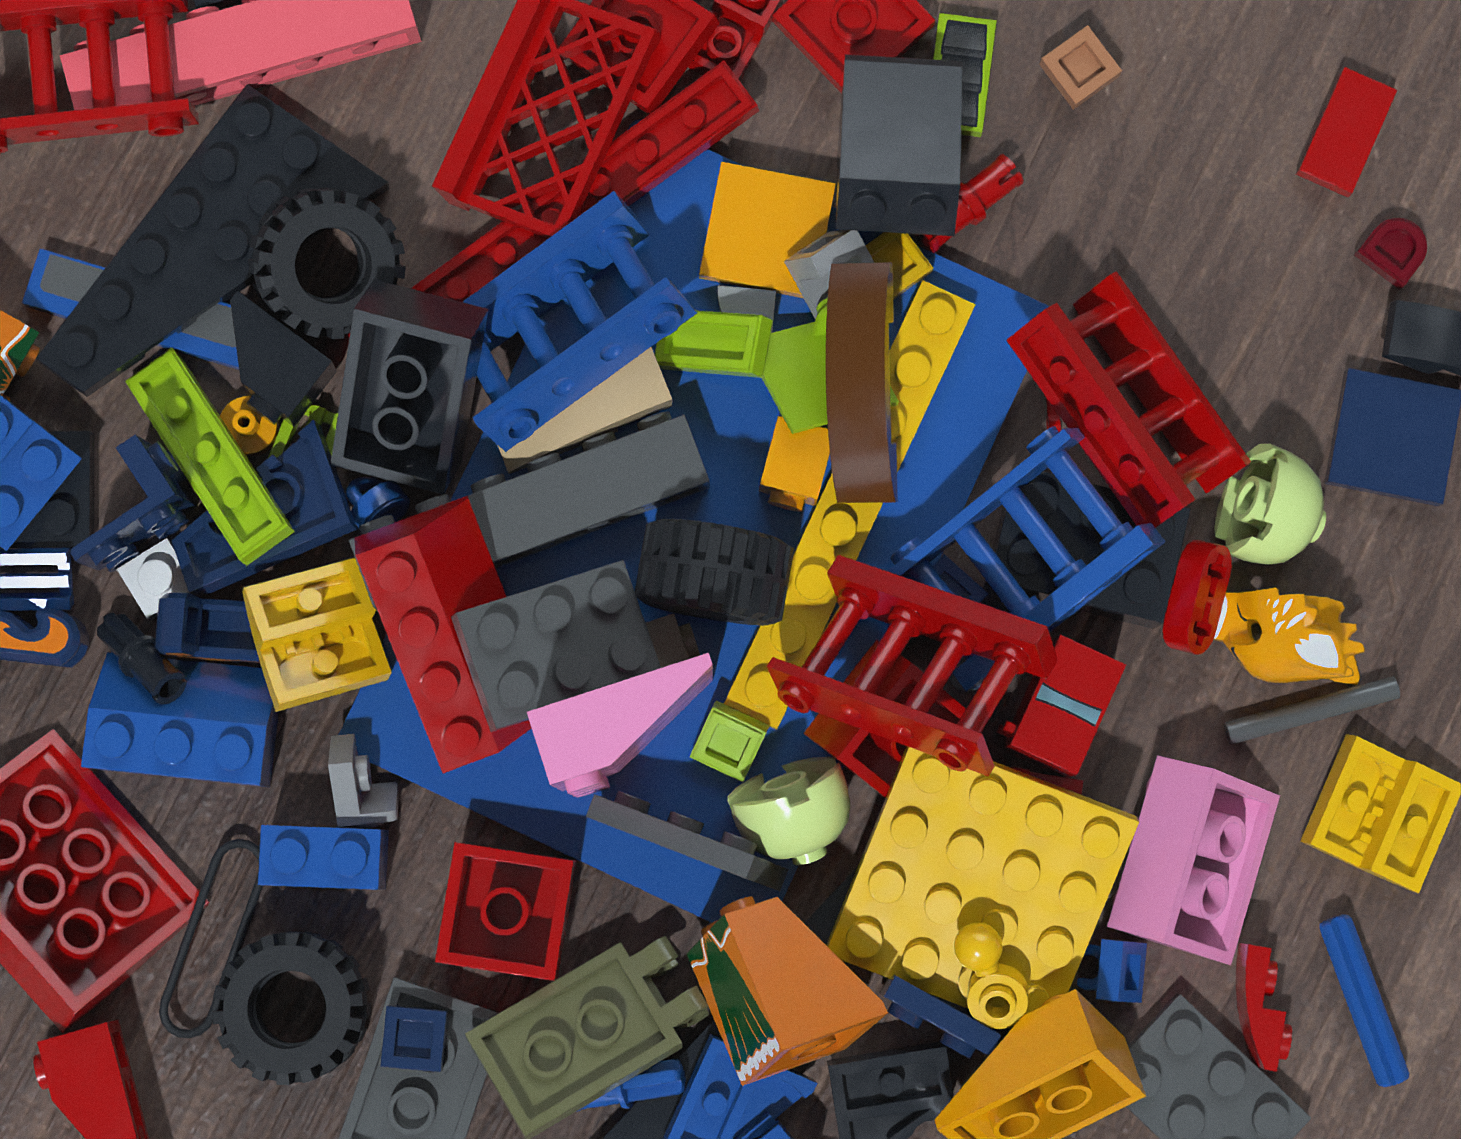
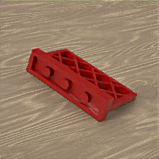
M517 0L432 187L451 205L469 211L471 208L549 239L578 217L660 37L658 31L652 27L578 0ZM565 12L583 19L589 35L559 48L554 32L563 13ZM593 23L606 28L596 32ZM623 34L639 40L630 59L612 67L609 66L601 45L602 43ZM549 45L551 52L545 54L547 47ZM594 47L603 71L572 83L564 60ZM556 64L565 87L535 100L530 87L535 74ZM623 76L617 87L615 79ZM608 83L613 98L607 111L586 120L577 96ZM524 97H525V98H526V101H527V104L521 106V104H522V102H523V100H524ZM570 99L578 124L549 136L540 112ZM532 116L541 140L511 152L506 137L512 124ZM598 129L596 136L593 139L591 131ZM583 135L589 149L584 162L562 172L554 148ZM500 150H501L502 153H503V156L500 157V158H498V159H496L497 156H498V154H499V152H500ZM546 152L554 176L525 188L516 164ZM508 168L517 192L495 202L480 197L479 195L487 178ZM575 181L571 190L569 191L567 184ZM559 188L565 203L555 225L537 219L529 200ZM521 204L524 213H521L511 208Z

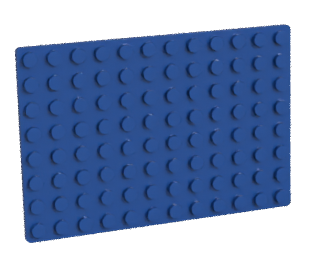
M642 119L633 121L630 124L628 130L634 125H636L638 122H640ZM708 149L628 207L641 220L649 233V236L634 246L633 249L654 284L667 277L693 305L695 310L720 312L718 285L746 287L699 279V272L721 162L741 164ZM831 206L827 232L840 230L836 229V208ZM858 231L865 246L883 233ZM918 245L917 247L933 267V271L922 280L976 305L897 472L898 502L882 504L856 560L885 571L894 566L890 557L900 547L916 537L923 543L963 510L1027 372V369L1006 340L1040 312L1049 307L1040 301ZM614 262L585 282L606 319L635 299ZM922 280L893 300L894 322L889 323V350ZM776 293L772 333L815 322L816 319L804 298ZM566 297L538 317L558 354L587 334ZM656 343L653 346H651L654 354L656 349ZM526 344L507 381L511 389L539 369ZM660 368L672 397V407L618 427V432H615L616 439L618 440L639 432L636 424L650 416L662 412H670L672 419L685 415L708 475L710 488L496 568L505 594L508 597L624 560L635 592L646 524L661 519L702 521L768 534L787 543L794 548L795 553L832 474L830 454L816 506L804 504L802 512H797L769 504L770 494L759 492V487L778 416L782 417L762 378L663 370ZM828 424L820 427L828 429ZM483 432L450 501L452 502L473 494L470 486L484 478L504 474L506 481L527 474L528 470L523 468L509 474L498 445ZM579 446L559 455L561 460H564L584 451L582 446ZM943 552L930 562L932 566L941 558ZM637 598L645 623L673 614V612L648 606ZM838 602L836 603L824 630L826 629L827 625L829 624L834 614L840 607ZM674 613L678 626L690 623L700 655L709 653L713 664V681L619 773L608 776L610 788L576 798V796L573 797V795L567 794L566 790L561 791L551 786L532 728L501 752L442 773L387 634L382 642V647L392 673L386 681L360 688L338 734H355L358 756L368 755L370 763L711 923L721 918L720 909L745 897L752 896L755 903L775 897L782 901L799 865H794L791 858L774 859L755 851L754 856L789 869L781 891L774 890L586 817L594 794L613 802L618 791L651 803L647 815L667 821L670 811L704 823L700 835L720 842L724 831L742 838L735 825L727 798L736 787L761 773L764 777V783L786 774L782 765L814 757H832L803 734L819 713L809 710L808 713H801L788 707L778 729L768 728L744 782L690 758L715 701L717 700L724 704L760 626L716 621ZM871 617L860 619L824 676L844 682L876 639L878 641L882 639L890 624Z

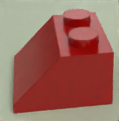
M876 639L843 683L853 685L880 641ZM900 655L875 695L904 705L923 672L912 662ZM942 689L928 714L957 724L966 708ZM819 713L803 734L886 798L907 746Z

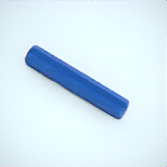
M1346 914L1326 919L1320 923L1319 929L1376 1083L1382 1087L1400 1084L1409 1078L1410 1073L1353 919Z

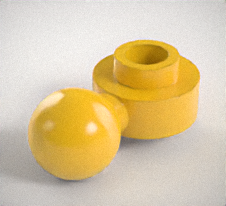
M975 922L964 926L958 932L954 941V952L957 960L965 968L975 971L968 984V1009L976 1021L988 1028H1008L1015 1025L1027 1011L1028 985L1018 970L1009 965L997 963L1003 949L999 933L988 924ZM1000 996L1005 998L1008 1003L1002 1007H994L987 1001L992 997Z

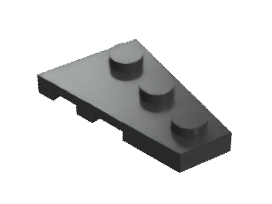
M621 791L617 792L614 802L594 794L586 817L742 878L781 891L789 869L754 856L758 844L725 831L720 842L700 835L704 823L670 811L667 821L647 815L651 803Z

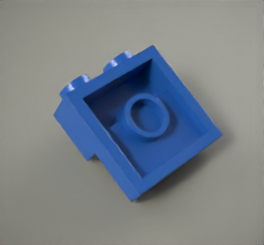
M1 394L0 547L7 551L82 458Z

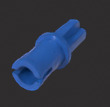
M675 1058L662 1060L581 1109L620 1104L622 1108L629 1109L633 1107L634 1101L679 1095L684 1091L686 1082L685 1071L681 1061Z

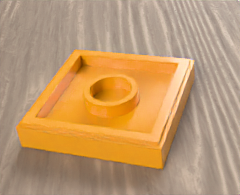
M721 162L699 279L751 289L776 291L778 294L803 298L784 261L826 234L836 183Z

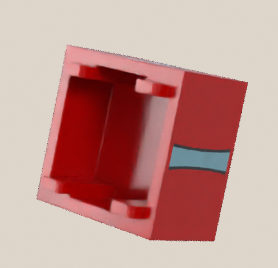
M1060 634L1052 640L1058 661L1047 679L1035 675L1032 676L1012 723L1005 721L1004 726L998 725L995 733L1004 737L1000 750L1054 775L1068 778L1078 774L1126 664Z

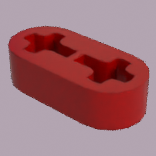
M1192 540L1182 551L1163 623V639L1171 649L1199 655L1204 653L1213 642L1232 567L1231 554L1224 545L1203 540Z

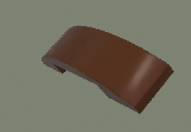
M892 262L831 264L826 318V404L829 449L837 503L898 502L896 442H891L889 323L894 322Z

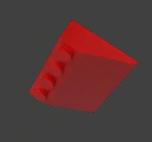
M52 729L0 768V964L57 1028L64 1033L108 997L189 923L200 891L89 768L81 767L82 760L59 734ZM206 899V901H205L203 910H204V909L208 906V904L210 903L207 899Z

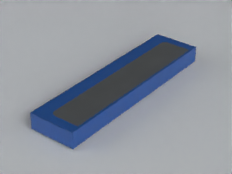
M40 248L22 304L28 308L67 319L104 271L105 267ZM219 302L195 319L196 322L181 333L177 334L175 332L157 345L166 349L173 348L177 352L239 370L231 305Z

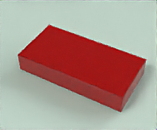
M1344 67L1339 74L1295 175L1349 198L1359 180L1397 93V89Z

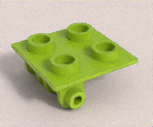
M828 298L822 300L817 305L818 315L815 322L770 333L762 380L792 434L828 424L826 404V318ZM890 386V405L893 407L898 405L899 400Z

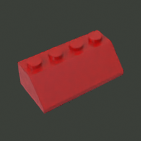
M468 496L355 537V556L442 773L499 753L529 731L532 727L530 721L527 720L490 732L451 619L455 613L507 597Z

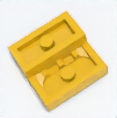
M355 558L243 588L242 593L252 636L276 712L389 679L392 672L372 619L376 609L372 605Z
M1346 734L1300 842L1412 892L1419 893L1460 798L1461 783L1416 761L1405 760L1358 736Z

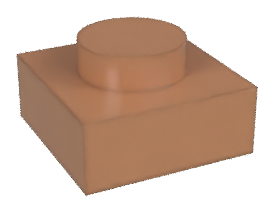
M1088 25L1042 57L1039 63L1073 110L1120 77L1122 73L1121 68Z

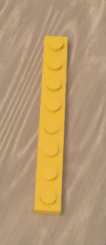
M922 280L889 350L890 386L899 400L898 405L891 407V442H896L897 472L976 305ZM831 474L793 555L782 621L759 627L724 702L725 705L762 721L775 730L778 729L788 706L779 699L777 688L767 665L772 657L799 667L803 665L822 635L837 603V597L827 572L838 555L857 560L883 503H837L833 475Z

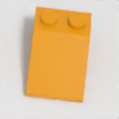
M1074 989L1066 994L1050 997L1041 1007L1023 1015L934 1121L937 1130L948 1139H1062L1146 1097V1093L1125 1037L1089 1001Z

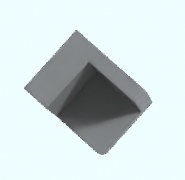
M837 230L827 232L786 259L784 263L816 319L818 315L817 305L822 300L828 298L831 264L874 263L857 230Z

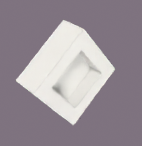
M168 538L117 568L120 576L149 620L157 617L158 602L164 594L189 593L172 541Z

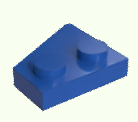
M710 1033L663 1139L759 1138L776 1124L775 1119L802 1096L806 1099L812 1094L818 1083L809 1076L789 1069L742 1086L723 1039Z

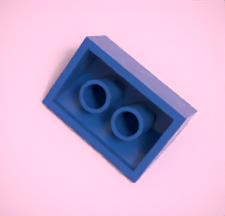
M107 652L88 707L81 767L270 787L279 711H275L262 668L167 658L177 670L184 674L187 685L183 693L175 701L168 704H159L154 701L152 695L135 677L125 676L119 668V659L113 653Z

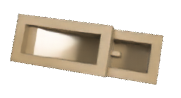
M652 347L542 425L526 440L519 442L507 452L498 446L508 473L511 474L526 468V464L553 453L562 454L581 446L582 443L594 437L610 432H618V427L672 407V397Z

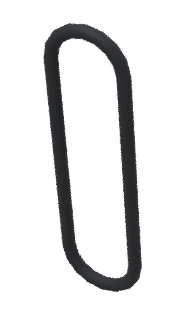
M235 839L224 843L214 853L207 869L160 1002L159 1015L161 1023L169 1033L178 1038L200 1036L213 1024L212 1011L217 1010L218 999L213 998L204 1022L190 1030L180 1029L172 1023L169 1018L168 1007L223 855L231 849L246 848L255 855L259 865L260 847L249 840ZM258 874L225 966L228 962L234 961L238 957V951L241 949L263 885H258ZM222 974L219 984L222 983L225 975Z

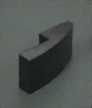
M1401 300L1390 302L1382 357L1427 374L1446 370L1461 376V312Z

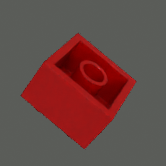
M454 842L435 962L552 981L558 979L577 861Z

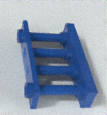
M615 191L604 197L463 301V303L489 309L477 377L492 404L472 418L476 425L505 452L519 442L529 438L542 425L662 338L671 335L680 325L697 314L693 305L667 277L654 284L633 249L634 246L647 238L649 233L641 220ZM614 262L635 299L606 319L585 282ZM566 297L587 334L558 354L538 317ZM519 331L539 369L511 389L491 351Z
M1053 426L1028 444L1026 449L1031 455L923 543L916 537L894 552L890 557L894 566L888 572L908 579L912 578L914 581L952 593L930 562L957 541L1010 611V614L1045 625L1050 633L1164 544L1165 540L1152 523L1141 524L1133 528L1129 522L1124 524L1120 522L1067 453L1085 438L1078 428H1064L1059 432ZM1047 468L1051 470L1103 538L1099 544L1105 552L1088 565L1082 559L1074 560L1021 490ZM1001 505L1007 510L1056 575L1052 581L1058 589L1041 602L1035 595L1030 598L975 527ZM973 653L968 656L963 655L966 661L953 671V675L965 691L980 687L995 661Z

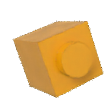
M778 416L759 487V492L770 494L769 504L797 512H802L804 504L816 506L830 454L828 429L816 427L792 434L784 418Z

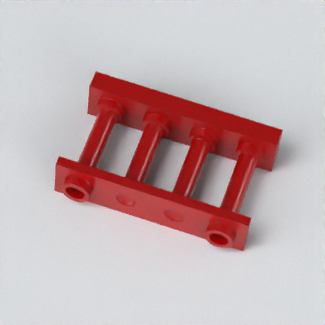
M0 0V32L21 29L22 33L27 34L34 115L0 118V154L7 152L8 145L144 130H148V134L152 136H174L183 133L184 126L199 125L198 112L188 98L175 100L168 21L173 18V13L189 12L188 0ZM138 17L139 21L144 22L151 102L117 106L109 27L115 24V19ZM79 23L80 27L86 28L93 108L58 112L51 33L57 30V25Z
M1117 271L1111 273L1072 304L1079 313V316L1069 320L1058 303H1055L1040 312L1006 340L1067 428H1078L1085 438L1079 442V445L1136 526L1152 523L1156 528L1196 500L1186 486L1196 479L1207 494L1251 463L1249 457ZM1093 334L1113 361V364L1104 369L1084 342V339ZM1126 383L1130 385L1147 410L1146 413L1137 417L1118 390L1119 387ZM1160 431L1163 432L1182 459L1173 466L1152 438V436Z
M838 555L829 568L827 575L840 607L803 665L799 667L772 657L767 665L777 688L779 699L797 712L808 713L809 710L935 756L939 762L952 770L963 772L969 769L989 777L995 766L981 732L1016 674L1027 672L1047 679L1058 659L1048 627ZM871 617L890 624L852 686L824 676L860 619ZM922 635L942 642L904 705L875 695L911 637ZM973 653L995 661L957 724L928 714L963 655L968 656Z

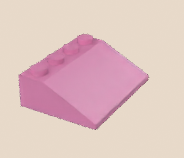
M709 653L528 711L527 715L549 784L561 791L566 790L567 794L573 795V797L576 796V798L610 788L607 777L619 773L713 681V664Z

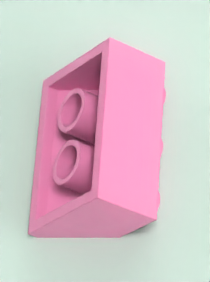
M1157 755L1152 775L1146 785V796L1139 816V824L1129 846V854L1119 888L1113 897L1112 911L1107 927L1231 965L1280 795L1213 768Z

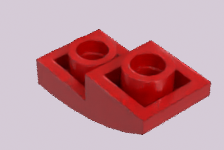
M713 0L711 13L715 14L720 24L688 68L704 75L724 60L738 80L741 81L772 23V15L779 9L783 0Z
M1238 943L1236 998L1245 1043L1252 1061L1257 1067L1277 1072L1279 1059L1286 1060L1288 1058L1292 1041V1026L1285 1024L1286 1012L1263 1007L1264 996L1272 997L1274 993L1278 964L1277 961L1270 960L1272 948Z

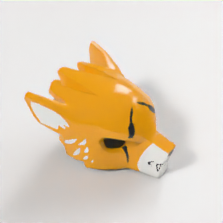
M1276 587L1241 593L1226 592L1213 639L1224 642L1239 664L1253 677L1272 683L1329 679L1334 682L1358 685L1360 674L1354 655L1365 652L1364 644L1349 640L1351 635L1358 630L1357 624L1341 622V614L1345 609L1343 602L1329 597L1308 596L1304 594L1279 595V589ZM1255 623L1259 624L1262 630L1261 637L1257 641L1254 640L1251 632V626Z

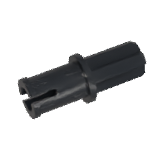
M110 612L103 616V623L97 627V636L119 659V668L123 674L131 678L135 677L152 695L156 703L168 704L180 697L187 685V681L184 679L185 676L154 647L155 637L145 636L125 614L116 615L114 612Z

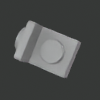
M355 734L331 736L328 768L338 827L355 825L359 828H374L385 822L397 820L399 801L397 783L372 784L368 755L358 756Z

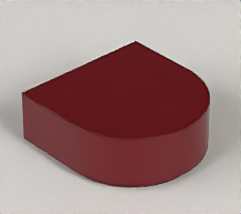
M1391 218L1380 223L1370 233L1354 256L1397 289L1401 290L1424 261L1427 253V241L1423 231L1414 222L1404 218Z

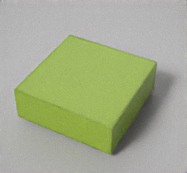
M716 700L690 758L744 782L770 725Z

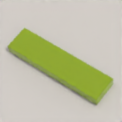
M169 349L125 381L232 550L243 564L249 565L295 532L181 355L175 349Z

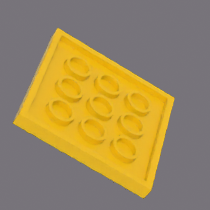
M907 746L826 946L842 961L889 979L894 974L928 994L968 1008V984L975 971L965 968L957 960L954 952V941L958 932L964 926L980 922L992 926L1001 937L1003 949L997 963L1015 968L1023 975L1027 982L1028 1008L1025 1014L1041 1007L1050 997L1068 993L1138 827V817L993 761L995 767L988 777L969 769L963 772L952 770L939 762L935 756ZM1000 996L992 997L987 1001L994 1007H1002L1008 1003L1005 998Z

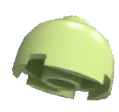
M1258 444L1246 453L1251 463L1241 480L1231 476L1224 487L1217 508L1214 527L1215 537L1226 541L1225 547L1229 549L1231 556L1243 561L1257 564L1284 563L1303 551L1309 543H1313L1321 535L1326 523V512L1323 510V491L1320 479L1303 459L1275 445Z
M814 757L782 765L786 774L764 783V777L761 773L736 787L727 796L735 825L742 838L758 844L756 852L774 859L791 858L794 865L812 863L827 854L825 846L836 840L848 823L851 807L843 770L840 763H836L835 758Z

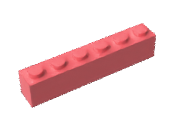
M241 0V5L219 10L216 6L195 9L186 14V20L168 25L175 100L188 98L193 106L241 93L247 84L256 89L422 42L410 0ZM144 24L131 29L129 32L130 36L111 41L117 106L151 102ZM87 40L74 46V52L59 55L74 110L93 108Z

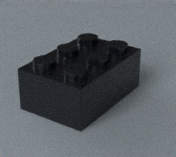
M374 279L355 306L330 465L444 495L462 463L489 309Z
M1042 472L1021 489L1075 561L1082 559L1088 565L1105 552L1099 544L1103 538L1054 474ZM1092 484L1122 524L1129 522L1135 528L1136 524L1112 490ZM1003 507L993 551L1030 598L1035 595L1038 600L1043 601L1058 589L1052 581L1056 575ZM1184 507L1157 526L1155 529L1165 540V543L1083 606L1080 611L1151 629L1163 624L1191 509ZM985 580V581H984V585H986V586H988V587L991 588V586H990V585L988 584V582Z

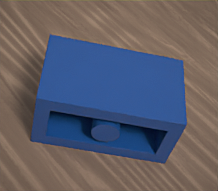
M261 825L258 885L386 889L389 830Z

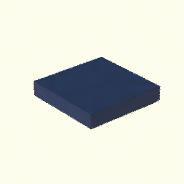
M1352 368L1345 370L1324 484L1434 506L1442 505L1461 406V390Z

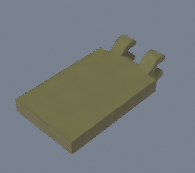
M666 936L657 939L631 957H629L620 942L465 1033L467 1041L525 1139L533 1138L682 1049V1041L676 1031L690 1027L709 1015L707 1011L709 1006L697 985L666 1004L652 981L653 978L660 977L678 966L676 960L678 955Z

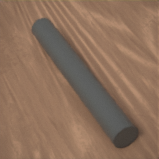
M1391 676L1224 722V730L1229 744L1232 745L1400 699V690L1395 677Z

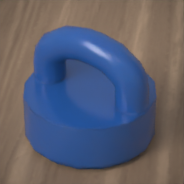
M358 477L350 481L346 488V497L353 506L351 513L358 528L367 522L392 515L394 521L398 522L409 508L410 498L400 485L394 481L383 482L374 477Z

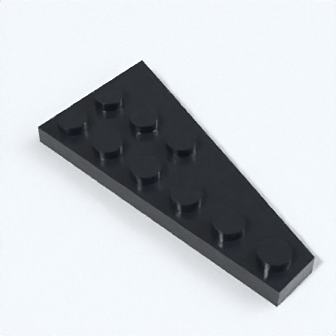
M247 84L37 356V361L86 397L90 396L145 358V353L175 332L177 334L181 333L196 322L195 319L220 301L226 302L237 291L240 292L255 282L254 274L249 272L248 259H253L254 248L249 247L252 235L258 236L262 225L258 222L266 212L271 214L277 208L276 202L285 196L291 198L298 195L297 191L307 188L322 189V187L356 194L365 200L370 198L374 200L390 189L388 181ZM326 228L319 229L310 234L302 242L300 246L308 242L310 239L321 233Z

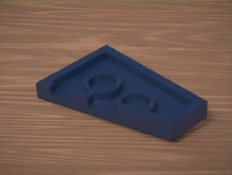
M312 420L298 432L301 438L280 456L275 457L271 455L256 468L262 482L295 532L246 566L238 559L207 510L172 540L190 594L199 598L357 530L336 467L330 465L332 456L323 430L315 420Z

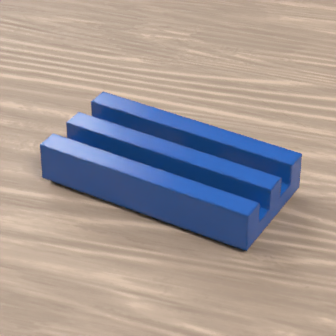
M70 548L8 549L7 551L0 549V565H58V573L0 574V588L59 587L60 592L0 593L1 611L40 610L42 608L70 610L74 605Z

